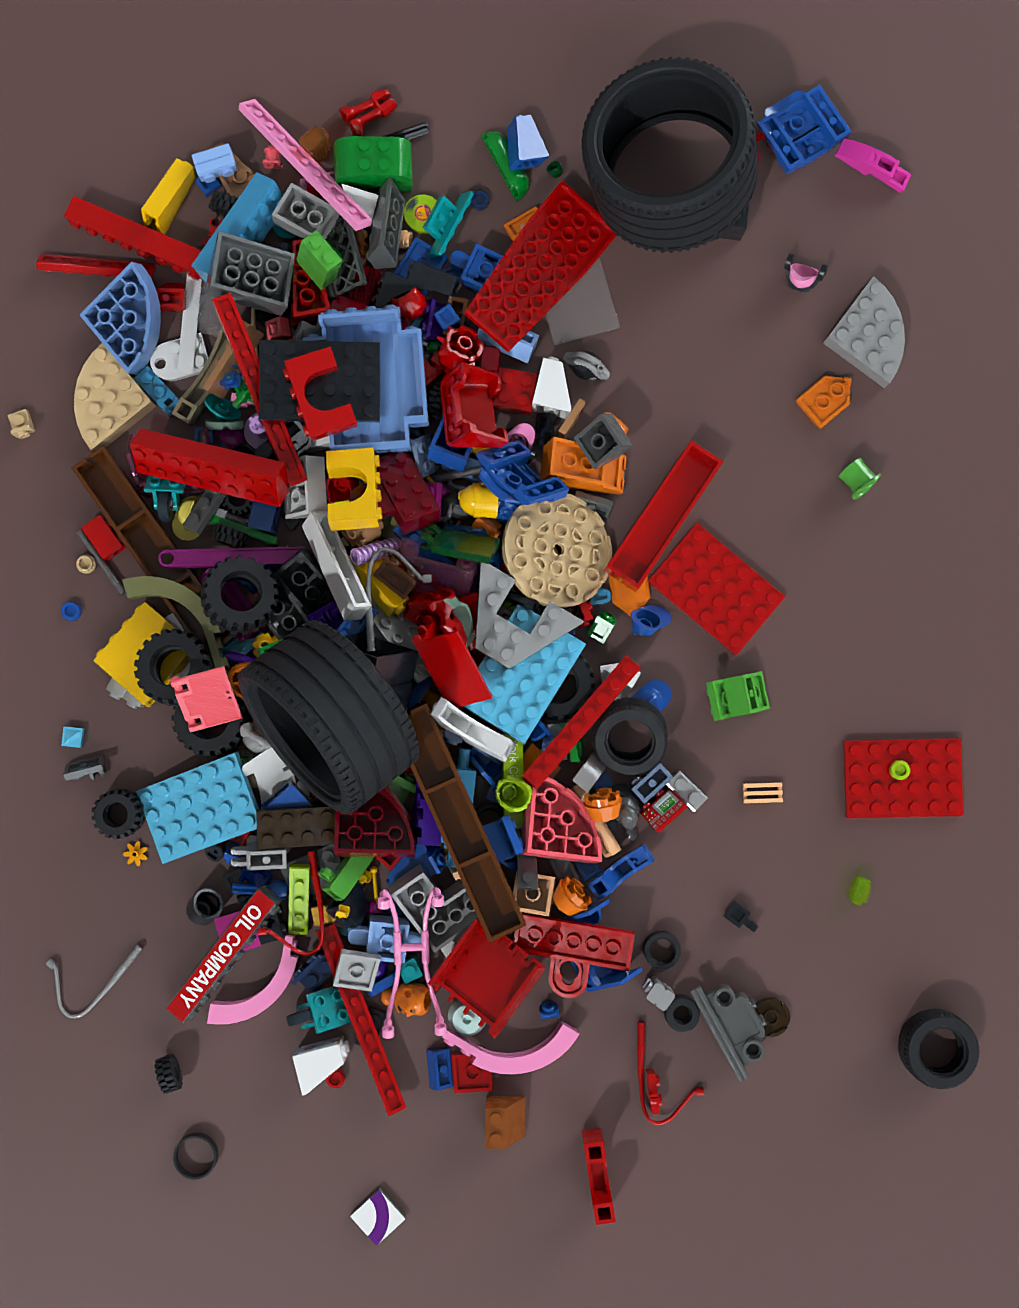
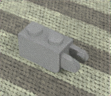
M257 842L247 843V846L231 848L232 855H246V857L232 859L231 865L247 866L249 870L287 868V848L258 850Z

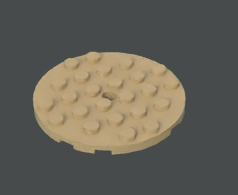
M568 493L566 498L554 502L544 501L530 505H519L510 516L503 533L502 553L509 576L516 580L514 584L525 596L537 600L543 606H547L549 601L561 608L579 605L592 598L602 584L605 583L609 575L603 571L612 559V544L610 536H607L603 526L605 523L596 511L594 512L586 505L585 501ZM555 545L561 547L562 552L560 555L555 553L553 549Z

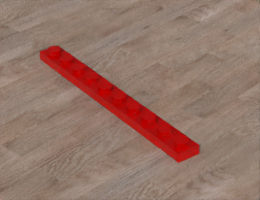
M229 293L214 298L211 301L259 415V360L233 296ZM261 421L277 461L285 462L288 486L292 487L307 481V476L284 421Z
M333 923L324 927V941L321 947L334 977L341 949H344V946ZM319 929L316 930V934L320 941L321 930ZM337 987L387 1116L406 1109L407 1107L361 990Z

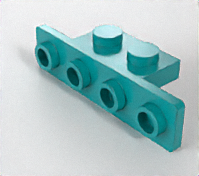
M472 191L461 193L455 205L444 195L439 196L423 226L436 239L428 254L430 257L441 256L445 253L449 240L454 236L457 225L462 221L465 210L471 204V199L474 195Z

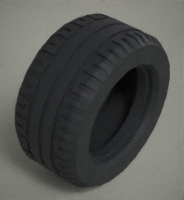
M633 697L614 700L595 721L593 748L596 756L606 768L618 774L639 775V773L648 772V770L659 764L667 749L668 734L665 719L659 709L646 700ZM630 719L643 723L652 734L651 741L642 750L632 753L624 752L614 747L608 734L612 727L620 721Z
M943 1009L923 1010L911 1016V1019L909 1018L905 1026L902 1027L898 1039V1052L905 1068L918 1081L936 1089L954 1088L961 1085L966 1079H969L970 1075L972 1076L973 1074L972 1072L976 1070L975 1067H977L980 1050L974 1031H972L973 1029L961 1018ZM940 1028L951 1030L957 1042L956 1054L952 1061L946 1066L939 1068L925 1066L921 1061L919 1053L923 1038L932 1030Z

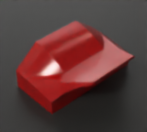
M164 283L159 288H156L161 311L181 312L186 310L187 290L184 289L183 283Z

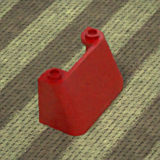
M462 362L442 379L440 392L445 437L448 446L456 448H501L508 443L507 431L503 428L496 429L492 400L501 390L500 374Z

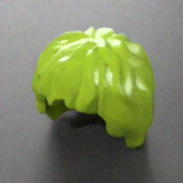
M516 775L506 776L498 781L495 797L500 806L505 810L520 812L530 804L532 789L522 777Z

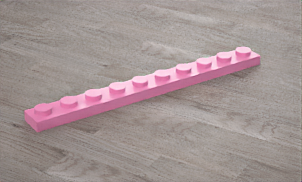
M256 99L239 103L238 110L355 231L371 226L372 218Z

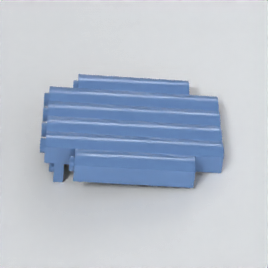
M385 305L384 308L367 306L362 310H357L356 308H346L345 311L328 309L321 313V315H318L322 336L310 334L308 337L303 338V341L380 342V423L357 422V427L330 435V451L373 447L375 454L411 451L409 427L429 426L421 328L417 329L415 326L406 327V330H402L400 307H396V305Z

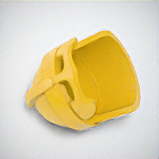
M483 482L472 483V485L458 493L461 508L464 512L473 516V518H497L498 497Z

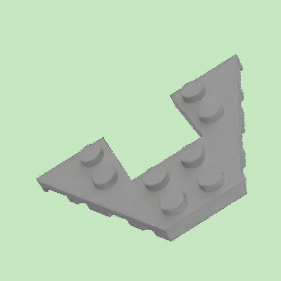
M480 563L475 649L506 668H512L584 622L549 601L531 633L528 634L496 614L516 580L490 564Z

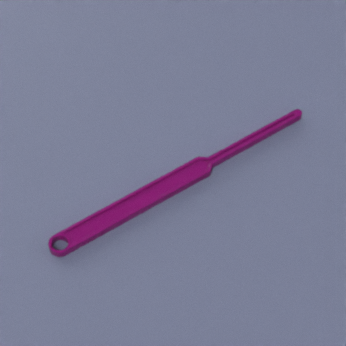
M304 546L164 550L159 554L158 560L164 568L215 567V563L218 561L224 562L225 558L230 556L232 559H236L237 556H243L245 560H248L249 557L255 558L254 562L257 564L261 561L265 566H280ZM346 550L348 556L350 555L351 550ZM163 555H173V562L171 564L162 563L161 558Z

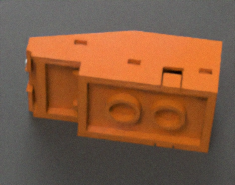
M553 437L543 446L540 477L543 480H547L557 476L573 490L621 495L625 482L626 456L622 454L619 458L594 469L576 441Z

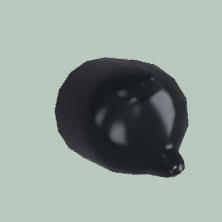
M210 888L198 891L187 903L186 914L189 920L194 924L203 926L210 924L222 912L224 906L223 899L218 892ZM207 895H212L216 898L217 907Z

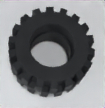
M117 789L99 796L100 799L94 803L96 807L92 808L91 812H94V816H91V819L95 820L96 824L93 825L95 828L100 829L98 831L100 834H105L107 838L119 839L133 835L135 831L141 828L140 825L144 824L145 821L143 819L145 812H143V804H141L140 798L135 796V792H129L127 789ZM116 802L123 804L128 812L127 820L123 825L114 823L110 817V809Z

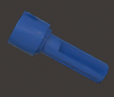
M272 880L269 884L234 882L232 884V893L254 894L259 887L266 885L282 900H286L288 885L285 880Z

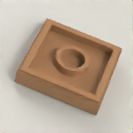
M579 398L558 430V438L566 439L584 412L585 401Z

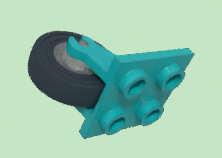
M148 475L144 492H152L154 509L158 510L160 521L172 522L176 511H179V493L184 492L186 484Z
M336 986L307 994L308 1002L295 1006L297 1012L286 1016L288 1026L300 1024L301 1029L315 1026L316 1034L351 1022Z

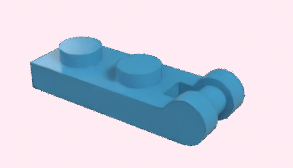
M146 366L134 379L169 417L173 416L171 413L179 399L153 370ZM171 399L173 402L167 406L166 403Z

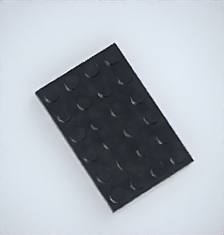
M259 340V420L304 421L303 417L299 418L295 407L299 405L297 398L292 399L289 387H292L290 379L286 380L282 370V368L286 367L284 361L331 346L338 370L318 376L310 381L305 391L307 402L315 409L322 411L351 404L357 422L380 423V342Z

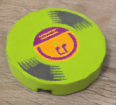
M423 194L411 198L406 203L404 218L411 230L420 234L428 233L423 226L437 200L432 196Z

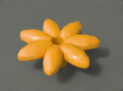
M139 841L136 842L135 847L127 844L129 851L124 852L123 855L130 857L127 861L128 865L135 860V864L139 867L140 859L148 860L147 856L143 854L147 851V847L140 848Z

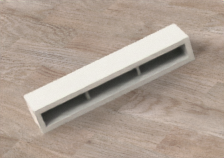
M311 511L302 528L344 621L361 620L371 607L368 597L338 532L331 531L328 511Z

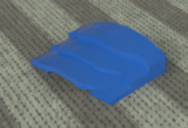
M820 84L808 92L796 90L783 100L765 109L764 118L757 122V126L766 137L767 143L777 156L776 160L786 175L821 157L841 143L844 138L846 139L852 132Z
M520 440L507 443L501 448H490L477 453V458L481 465L480 479L495 496L504 502L530 505L536 502H554L567 496L570 488L557 476L543 480L527 465L531 451Z

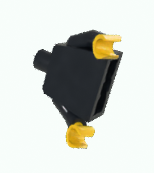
M364 871L345 900H331L326 911L335 919V926L344 929L360 925L368 926V922L364 917L368 913L370 905L366 899L364 889L366 883L371 881L372 872Z

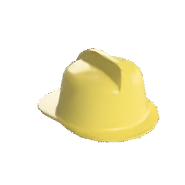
M186 497L180 502L179 511L175 513L172 528L175 535L181 540L190 541L199 536V534L183 526V523L200 497Z

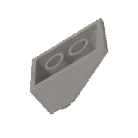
M293 183L289 185L272 213L274 224L289 233L306 238L317 230L325 240L340 217V214L329 203Z

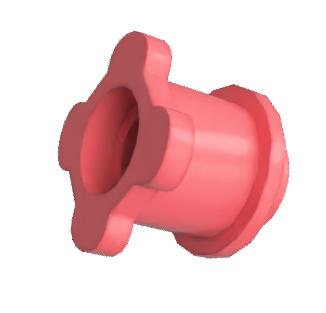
M268 145L264 149L265 159L262 160L264 168L283 169L280 161L282 154L273 145Z

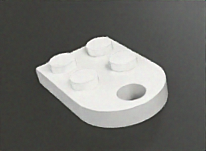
M201 332L196 334L192 374L177 372L180 338L162 343L155 348L150 358L153 372L162 380L170 382L198 375L209 358ZM159 360H165L166 362L163 369H157L156 367Z

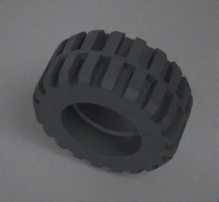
M231 556L227 557L224 562L218 561L215 563V567L210 568L207 576L204 577L201 589V607L204 608L205 616L210 618V623L213 626L217 624L219 630L223 632L229 630L231 631L230 634L236 635L237 632H241L242 635L248 634L249 631L254 633L261 626L264 627L274 614L279 596L277 581L272 578L273 573L270 569H264L265 564L261 561L258 564L254 562L255 558L249 557L248 560H245L243 556H237L236 559H232ZM233 580L248 582L256 589L258 602L254 608L247 611L233 610L227 607L221 599L222 587Z
M165 629L161 630V634L154 633L151 635L152 639L150 641L145 640L143 642L144 648L142 650L139 649L137 652L139 659L134 661V666L137 667L134 674L135 678L139 679L137 684L139 688L144 689L143 693L164 705L180 707L175 696L174 687L166 685L161 679L160 669L163 660L174 651L182 650L186 652L190 659V669L187 676L215 669V665L212 663L213 658L211 652H209V647L201 639L185 630L172 629L170 631ZM187 684L182 685L183 690L188 689Z
M579 655L570 670L576 679V689L573 695L563 702L551 701L542 715L543 718L556 721L571 719L595 692L593 669L585 657Z
M235 696L243 718L228 722L225 731L215 737L204 736L198 730L190 732L188 722L185 720L181 708L174 706L175 714L172 715L171 721L175 723V726L172 728L178 734L176 738L179 742L185 744L184 747L187 750H192L193 753L198 755L214 756L232 751L234 747L241 744L240 741L243 737L241 736L240 728L241 725L248 722V717H250L244 700Z

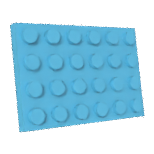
M517 605L508 621L530 634L540 615ZM566 633L510 669L485 656L478 669L493 697L492 699L462 707L522 744H525L586 644L571 634Z
M238 752L136 791L141 804H143V812L162 864L257 829L256 809L259 808L249 780L242 771L243 764Z

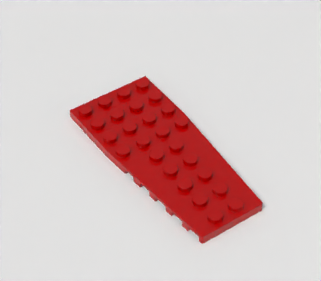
M562 180L527 221L472 300L464 315L509 352L587 273L617 235L607 226L600 213Z

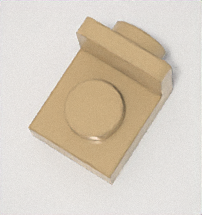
M27 409L8 415L12 427L11 435L23 439L29 437L30 433L35 432Z

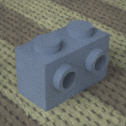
M659 763L651 770H648L642 777L638 775L631 782L632 786L630 789L645 804L674 777Z

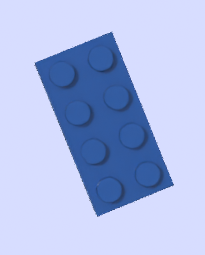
M442 417L429 446L427 459L464 472L474 448L448 446L445 437L444 419Z

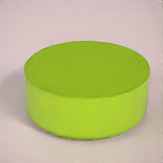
M896 760L891 763L889 773L894 779L903 780L909 776L910 766L905 761Z

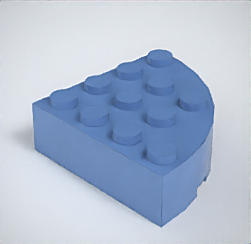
M131 261L83 310L80 316L127 374L138 375L148 364L155 351L160 334L161 310L157 290L150 275L142 264Z

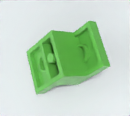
M762 671L706 683L714 721L770 709Z

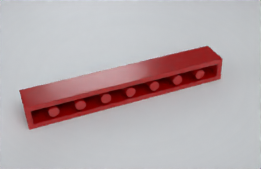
M72 197L64 214L71 227L77 230L83 228L91 236L96 237L99 235L110 244L114 242L120 244V247L130 252L132 249L137 252V255L145 259L148 257L153 258L154 262L161 266H165V264L171 266V269L181 274L183 271L196 281H199V279L203 280L191 266L202 250L78 197Z
M626 655L522 777L537 790L638 673L641 667Z

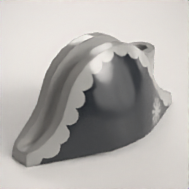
M566 352L563 360L574 374L583 380H608L610 372L601 359L593 352Z

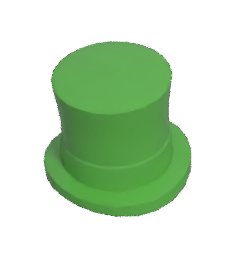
M860 457L848 465L838 477L853 492L851 498L857 500L870 490L881 477V473L875 475Z

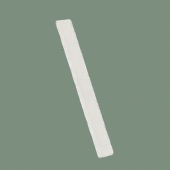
M188 274L185 288L187 290L186 310H183L177 372L192 374L202 280L196 281L190 278Z

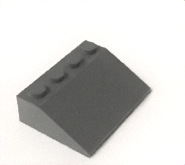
M218 231L208 272L205 295L217 298L231 293L236 304L281 316L288 306L295 254Z

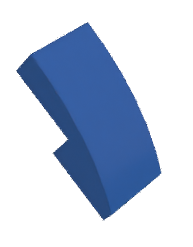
M428 845L426 855L435 872L439 874L446 865L444 851L440 846Z

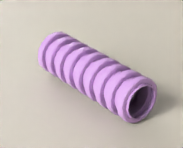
M394 536L362 547L353 548L350 552L351 560L356 566L366 562L369 563L373 554L381 548H390L401 553L403 550L402 541L399 537ZM382 552L375 558V560H379L381 558H385L386 556H391L395 554L390 552Z

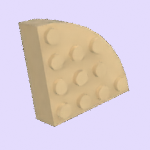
M103 343L91 353L83 365L74 393L76 422L82 438L93 452L101 446H109L157 407L131 374H127Z

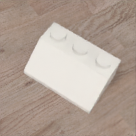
M309 455L299 457L308 480L289 487V493L284 499L285 519L307 518L311 511H327L324 457Z

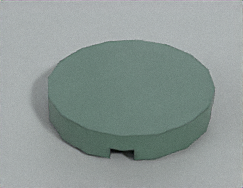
M226 419L205 420V428L209 430H222L223 428L237 430L244 427V420L242 419L235 421Z

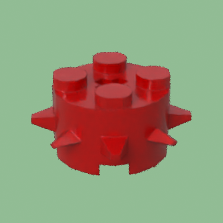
M448 326L446 337L437 336V339L442 342L438 353L440 356L439 360L442 365L452 370L462 362L475 366L476 361L480 360L484 342L480 341L477 337L478 333L469 327L460 326V328L454 329L452 326Z

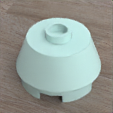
M456 1000L448 1012V1021L451 1028L462 1036H472L479 1033L485 1026V1024L482 1027L478 1026L481 1018L471 1010L467 1015L463 1014L462 1012L466 1006L459 1000Z

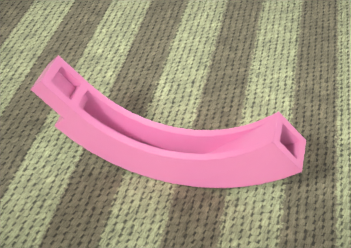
M287 934L285 940L297 948L298 940H295L296 935ZM284 945L279 968L271 982L260 992L242 1000H214L210 1004L207 1024L237 1023L266 1010L279 998L291 982L297 969L300 955L293 954L294 951Z

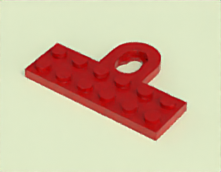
M522 912L526 926L515 931L513 948L517 944L529 954L551 958L548 979L550 987L557 995L564 998H574L582 994L587 987L590 965L624 971L630 970L635 931ZM566 961L574 962L579 968V973L571 984H566L563 981V975L560 972L561 964Z

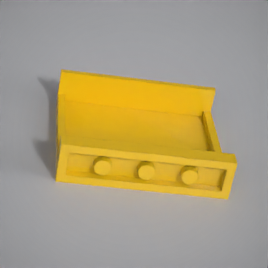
M144 602L137 606L131 618L123 622L119 632L110 637L109 643L105 648H101L97 652L96 658L93 661L140 703L151 707L155 700L143 693L144 689L139 688L137 684L139 679L135 678L134 671L137 670V667L134 666V661L139 659L137 652L139 649L142 650L144 648L143 642L145 640L150 641L152 639L151 635L154 633L161 634V630L168 629L171 631L177 628L160 615L153 606ZM182 650L174 651L163 660L160 675L166 685H170L172 677L178 676L190 662L186 652Z

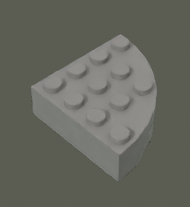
M873 276L823 344L885 388L891 383L900 366L904 352L905 332L901 312L893 296Z

